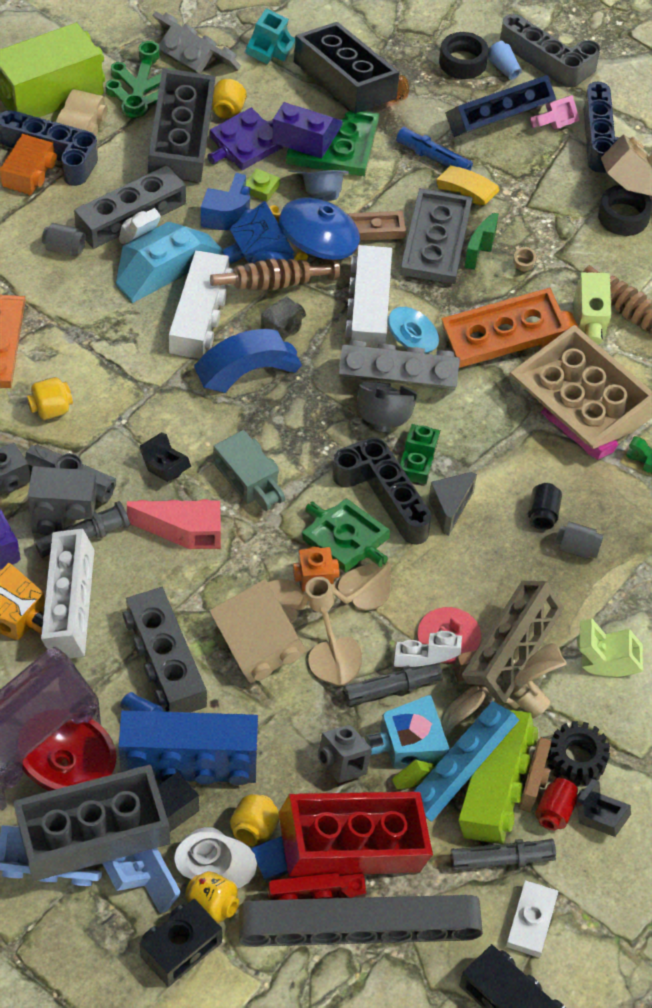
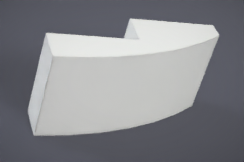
M155 208L147 212L141 211L127 219L122 224L119 241L121 244H126L155 229L161 218Z
M439 631L437 633H430L429 645L422 644L417 640L397 642L394 667L432 665L461 655L462 636L455 635L450 631Z

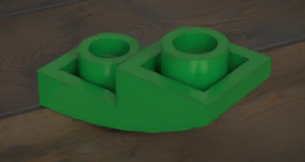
M411 424L400 463L410 481L427 484L441 430L424 425Z

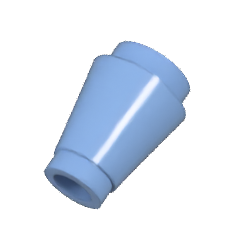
M499 41L489 48V62L510 80L517 78L521 74L522 69L509 44Z

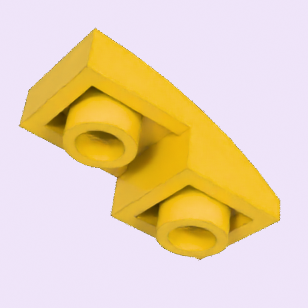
M450 166L436 179L438 189L461 192L463 196L473 197L472 203L476 205H486L499 192V186L489 179L456 166Z

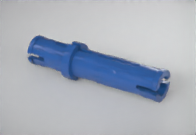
M405 126L398 132L396 141L415 150V153L420 157L424 155L448 168L456 166L471 171L473 161L431 141L429 136H421Z

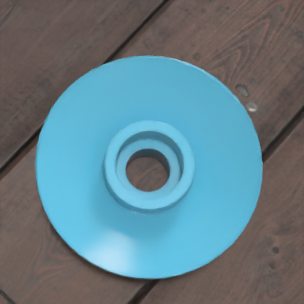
M397 307L389 314V330L405 348L425 349V354L431 353L436 349L439 344L438 332L433 323L424 314L409 307Z

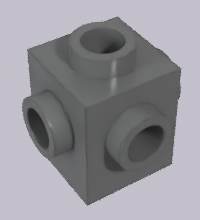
M14 442L0 448V495H3L7 492H13L20 486L30 482L28 463Z
M346 725L322 733L318 749V759L320 764L331 773L337 782L341 783L367 774L372 748L351 725Z

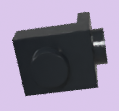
M163 432L140 445V451L147 470L166 482L178 478L182 472L191 467L188 456L171 448L168 436Z
M592 779L587 787L581 789L577 795L576 808H578L579 823L616 837L631 816V805L600 794V782Z

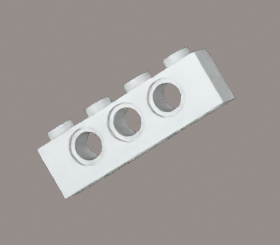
M84 529L59 531L52 534L41 640L54 660L85 656L95 550Z

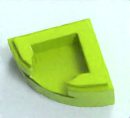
M414 760L396 774L392 780L397 789L416 787L423 782L435 768V765Z

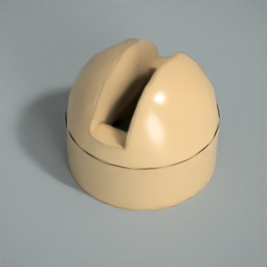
M529 247L517 249L514 254V265L522 272L531 270L536 263L535 251Z

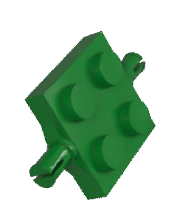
M347 498L335 507L323 510L313 501L307 504L305 512L315 518L314 523L302 531V539L308 545L319 548L330 547L332 559H338L339 568L345 573L365 558H369L378 567L386 564L388 556L381 553L377 548L390 538V529Z

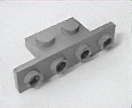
M155 11L152 15L163 27L168 29L159 43L160 52L192 71L200 74L212 55L236 70H239L241 67L235 59L237 55L226 47H223L222 50L216 47L217 43L208 36L204 35L203 38L197 36L196 30L187 24H184L183 27L177 24V19L166 12L162 15Z

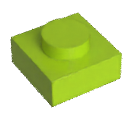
M256 168L246 181V186L250 187V196L268 202L280 186V177Z

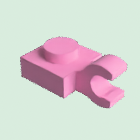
M573 95L545 104L548 112L530 117L532 128L551 123L553 129H558L580 121Z

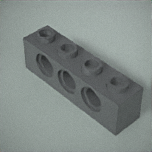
M166 165L74 209L75 228H79L80 232L85 233L87 243L95 249L118 238L122 224L141 211L147 212L155 208L160 216H163L185 205L186 185Z
M163 586L127 597V611L123 612V619L127 629L134 630L136 637H133V642L138 656L144 655L147 663H144V670L148 681H154L157 686L155 697L158 705L166 708L167 712L191 713L206 708V687ZM149 626H157L156 628H147ZM162 651L169 652V653L164 654V655L158 654L159 652H162ZM173 677L179 678L177 681H170L168 679Z

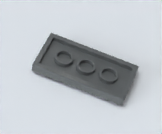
M419 188L400 275L451 284L456 283L473 197Z

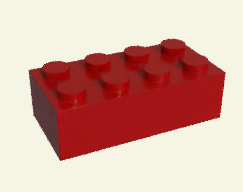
M421 792L289 794L278 812L288 877L338 873L339 875L420 873L433 856Z

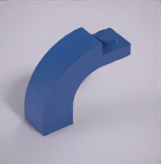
M256 329L233 335L216 344L198 360L194 368L204 388L226 393L242 375L251 370L261 367H274L296 373L302 364L297 356L295 347L289 342H283L277 330Z

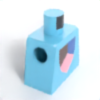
M431 695L385 712L382 715L381 733L366 736V742L372 748L371 755L388 752L391 764L396 769H404L414 760L431 763L436 766L450 750Z

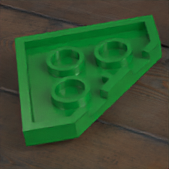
M352 111L345 113V117L340 119L343 121V124L322 159L288 148L286 164L327 171H349L351 175L365 177L379 123V114L365 111L356 114Z

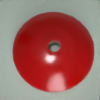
M51 709L37 713L23 724L16 739L15 751L21 769L29 779L47 791L112 775L116 766V749L110 735L98 722L76 711Z

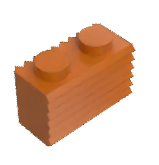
M22 134L17 144L12 148L10 155L5 159V163L3 162V165L0 167L2 186L4 188L7 187L9 190L13 189L19 193L23 192L29 196L32 195L37 186L41 187L43 185L48 168L52 169L56 163L57 155L54 153L53 142Z

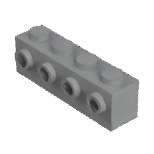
M350 340L349 345L342 344L340 377L456 390L460 357H454V352L437 350L436 355L425 354V349L418 347H407V351L395 350V345L378 344V348L366 347V342Z

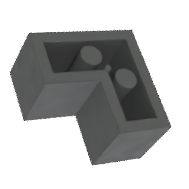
M33 466L27 496L32 533H39L45 536L65 528L66 518L73 520L93 519L97 493L96 471Z

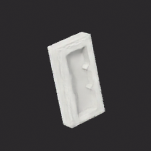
M525 880L507 941V948L540 958L558 890Z

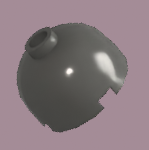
M362 382V385L359 384L357 408L363 419L373 424L374 430L389 432L391 427L401 426L410 419L416 404L417 392L401 386L400 390L392 388L390 383Z

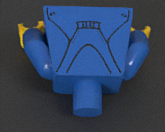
M266 201L259 204L256 208L247 209L242 213L238 221L230 228L236 243L222 250L225 256H229L230 265L243 257L246 258L248 263L255 264L257 261H266L267 259L307 261L308 255L305 252H299L296 254V257L293 256L295 252L279 225V208L276 205L269 207Z

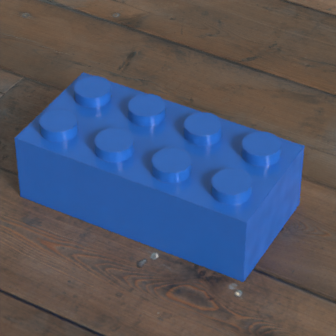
M121 710L118 746L120 770L124 772L151 765L155 780H162L163 782L176 772H179L186 781H196L199 784L230 782L233 785H246L248 783H256L258 715Z

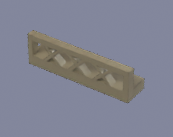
M521 581L461 675L467 684L485 685L497 703L505 704L516 686L514 683L515 677L525 668L527 660L538 651L564 609V606L547 581ZM547 601L551 609L544 618V603ZM534 622V636L529 641V627ZM519 646V660L514 665V651ZM504 670V684L500 688L496 683V679L501 671Z

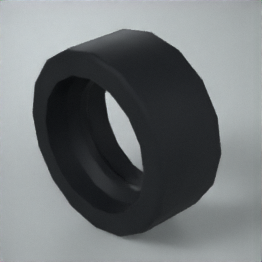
M456 32L450 34L441 43L440 67L447 75L454 78H475L486 70L489 47L482 37L474 33ZM465 51L474 54L476 58L463 60L451 54Z
M615 185L607 189L602 195L598 218L601 225L614 234L623 236L636 235L644 231L649 223L652 201L649 195L628 191L621 185ZM616 204H626L636 208L640 214L624 216L614 212L610 207Z

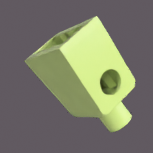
M581 272L573 299L574 318L579 329L598 345L603 342V336L606 334L611 318L610 273Z

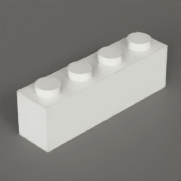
M358 245V257L352 256L351 273H355L356 278L350 277L349 294H353L354 299H348L347 316H353V320H347L345 337L355 341L366 342V347L378 348V344H386L392 248Z
M195 251L169 332V354L200 359L205 354L207 348H212L214 340L212 329L219 325L220 310L218 309L219 306L225 305L227 289H225L226 285L211 286L210 275L233 273V269L229 268V256Z

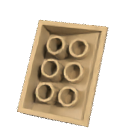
M575 325L510 372V376L592 449L633 433L652 418V391Z

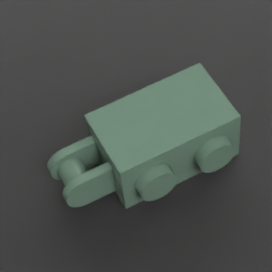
M245 430L213 446L214 465L246 504L256 500L262 509L267 511L271 509L272 504L285 501L284 493L277 485L279 474L277 464L273 459L266 457L262 452L259 442L255 438L251 439Z

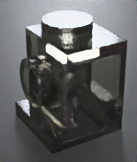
M285 296L261 313V329L277 330L283 342H285L288 336L295 335L300 330L302 319L306 317V312L299 303H295L288 296Z

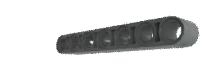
M473 895L258 900L244 902L238 907L239 942L249 947L467 941L477 939L483 935L480 900L477 896Z

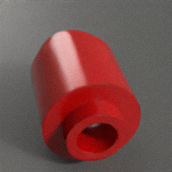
M556 778L547 785L535 811V816L542 827L555 831L557 829H564L567 826L577 800L578 788L574 783L563 778Z

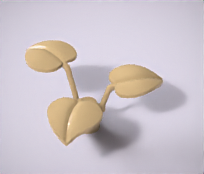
M386 562L382 567L371 563L347 572L340 579L338 590H336L334 584H331L324 577L310 579L306 584V591L304 592L292 580L278 579L268 582L291 624L297 618V610H303L307 602H309L311 609L322 613L329 642H322L313 647L308 658L310 670L315 677L326 683L338 687L349 684L359 673L362 665V652L359 644L352 637L345 636L335 641L328 610L334 604V596L345 604L352 601L359 610L368 611L381 607L388 600L391 592L390 562Z
M550 643L533 654L527 660L525 668L515 677L514 683L516 686L512 691L514 697L513 699L508 698L505 702L514 710L521 707L525 712H530L532 718H536L550 705L549 698L532 680L567 665L560 648L555 643ZM477 685L472 686L452 701L442 721V728L446 737L455 725L468 717L481 705L485 695L492 696L486 686L481 689Z

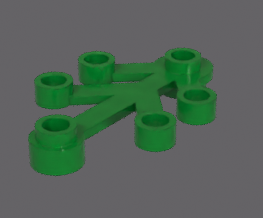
M144 41L138 47L139 58L142 61L137 79L126 69V65L123 62H115L111 65V76L115 79H122L133 90V94L129 95L122 88L121 82L115 79L106 82V93L110 97H117L122 102V113L130 118L144 116L148 111V107L157 103L159 88L157 92L143 97L145 92L160 86L161 74L148 79L152 64H155L159 59V45L153 41Z

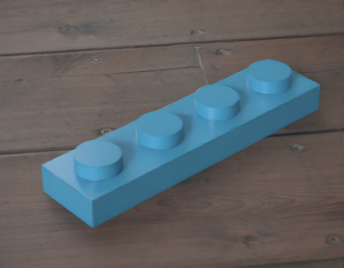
M492 701L415 789L414 792H421L426 819L432 822L517 724L519 719L513 712Z

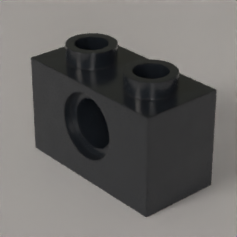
M193 899L186 906L184 904L177 906L170 913L165 923L159 928L157 926L150 928L143 935L139 943L141 958L169 988L222 943V927ZM176 936H183L188 939L184 944L180 945L171 942V939Z

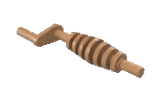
M322 258L324 264L309 265L306 260H298L297 262L293 259H288L287 261L285 259H267L266 261H257L255 264L249 263L245 266H236L233 273L210 275L211 286L234 284L237 289L242 290L245 288L248 290H256V288L258 290H277L278 288H287L289 285H298L299 282L301 284L308 283L312 276L328 275L330 280H338L340 264L338 259Z
M590 265L583 271L586 273H600ZM610 276L611 305H615L614 308L619 313H622L625 319H631L633 324L637 326L641 324V328L646 331L651 329L652 334V300L650 298L647 299V295L642 291L638 292V289L635 287H628L626 282H619L617 277Z

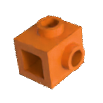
M310 547L299 550L298 563H293L294 581H299L303 592L306 591L307 582L314 577H324L331 584H334V578H339L338 559H332L330 547Z

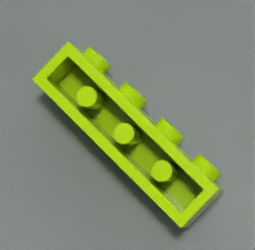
M510 710L519 721L472 775L459 817L464 838L504 844L506 833L512 831L515 818L513 808L515 803H519L522 797L523 774L527 775L529 772L531 746L535 747L538 740V727L534 726L530 712Z

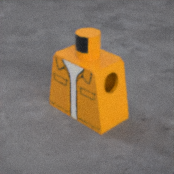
M8 563L0 571V634L18 640L31 628L42 635L45 607L44 593L17 568Z

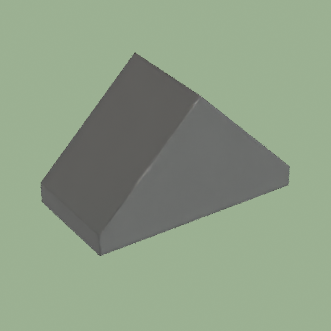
M469 472L431 482L428 500L442 532L448 536L474 493L476 473Z

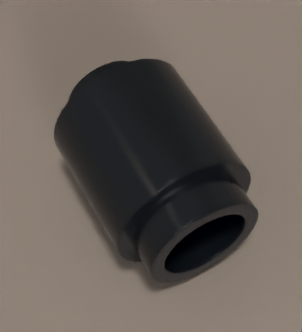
M542 483L532 489L528 517L530 524L537 529H551L558 521L562 492L554 484Z

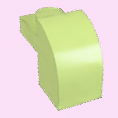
M592 618L580 621V634L577 635V645L582 653L583 669L595 675L622 677L643 672V644L630 629L605 634Z

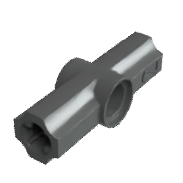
M38 444L31 445L26 452L25 460L31 472L33 466L96 471V500L104 503L108 502L112 497L116 487V478L82 464L81 458L76 454L67 453L61 455Z

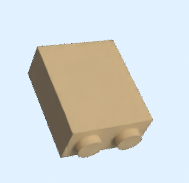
M266 578L209 610L250 684L256 680L259 681L267 678L273 670L284 664L295 662L301 654L307 652Z

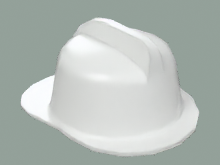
M212 827L199 828L189 835L186 834L185 838L176 848L174 857L176 867L183 876L192 879L196 875L211 871L233 881L237 889L251 881L257 868L255 854L249 846L239 840L223 835L221 831Z

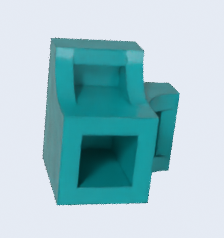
M266 8L255 24L252 37L246 46L245 54L266 64L270 62L272 57L285 62L295 46V38L290 35L287 29L289 19Z

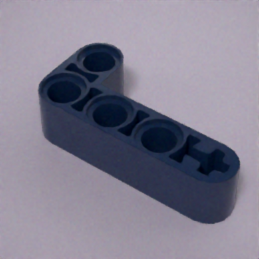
M597 81L588 85L583 108L587 159L591 170L598 173H607L601 157L620 137H615L611 89L606 83Z
M8 110L0 113V142L3 145L14 148L22 134L53 142L54 153L57 155L56 160L62 162L64 181L73 186L81 185L87 181L98 161L97 138L92 132L17 111Z

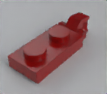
M332 873L270 880L267 897L268 900L330 899L335 897L365 898L366 885L363 873L344 876Z

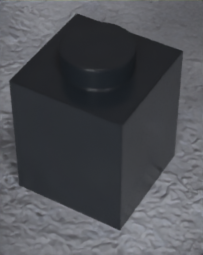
M176 772L157 786L169 822L170 832L199 812V795L179 772Z

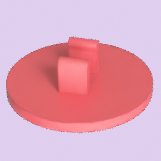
M442 607L432 610L423 617L419 624L417 637L418 641L422 644L429 645L430 633L450 631L455 635L462 636L461 653L478 650L480 646L481 630L477 621L461 609ZM456 657L441 663L455 664Z

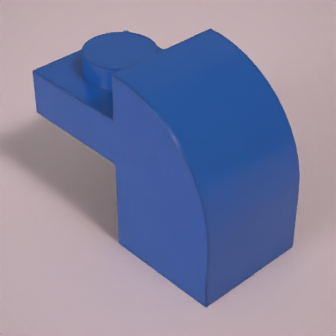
M235 173L229 192L207 188L201 204V227L230 230L242 213L250 209V187L246 186L245 174Z

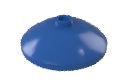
M316 198L296 199L287 203L280 213L279 225L286 238L296 247L313 256L332 260L347 258L356 251L360 243V233L353 219L344 210L325 200Z

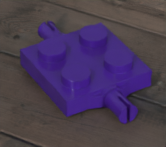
M251 107L210 129L209 137L217 144L218 149L209 153L207 157L211 164L227 158L243 171L284 148V146L272 143L273 119L270 121L264 120Z

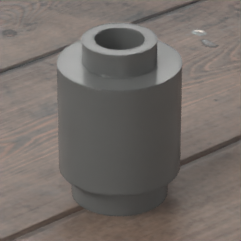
M51 223L49 227L44 228L42 243L45 244L46 250L71 256L75 254L80 255L83 252L86 235L84 232H80L79 228Z
M568 521L567 527L560 526L556 543L561 544L560 551L586 559L589 556L597 558L604 535L597 533V529Z

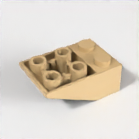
M623 134L601 157L606 172L626 190L652 196V154L648 156L647 152L643 149V144L634 136L629 139Z

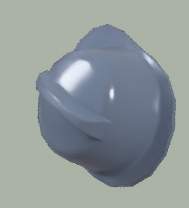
M288 170V172H297L303 175L306 191L310 198L325 201L338 199L339 193L342 190L343 176L349 174V171L341 170L311 173Z

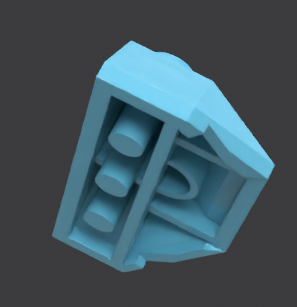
M167 222L123 245L116 286L134 303L188 274L195 251L224 255L223 249L207 233Z

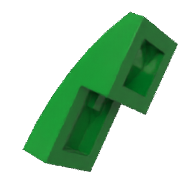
M499 213L489 215L473 233L467 247L464 268L475 270L480 250L491 252Z

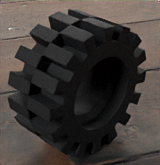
M572 721L570 728L565 723L561 726L560 730L557 729L554 732L547 760H549L548 767L551 770L555 768L553 775L556 778L563 775V779L574 780V784L579 787L581 781L587 786L592 779L598 781L600 775H603L610 756V745L605 743L607 737L604 733L598 736L599 728L596 726L589 730V723L583 722L582 727H578V721ZM569 746H581L589 751L591 758L587 762H576L567 756L566 749Z

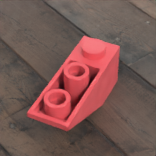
M208 499L199 501H127V516L131 525L188 549H221L220 501Z

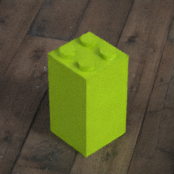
M77 22L0 49V100L7 110L42 117L63 109L73 89L102 95L104 94L103 82L106 80L102 70V62H104L103 52L99 46L96 47L89 33L84 31Z

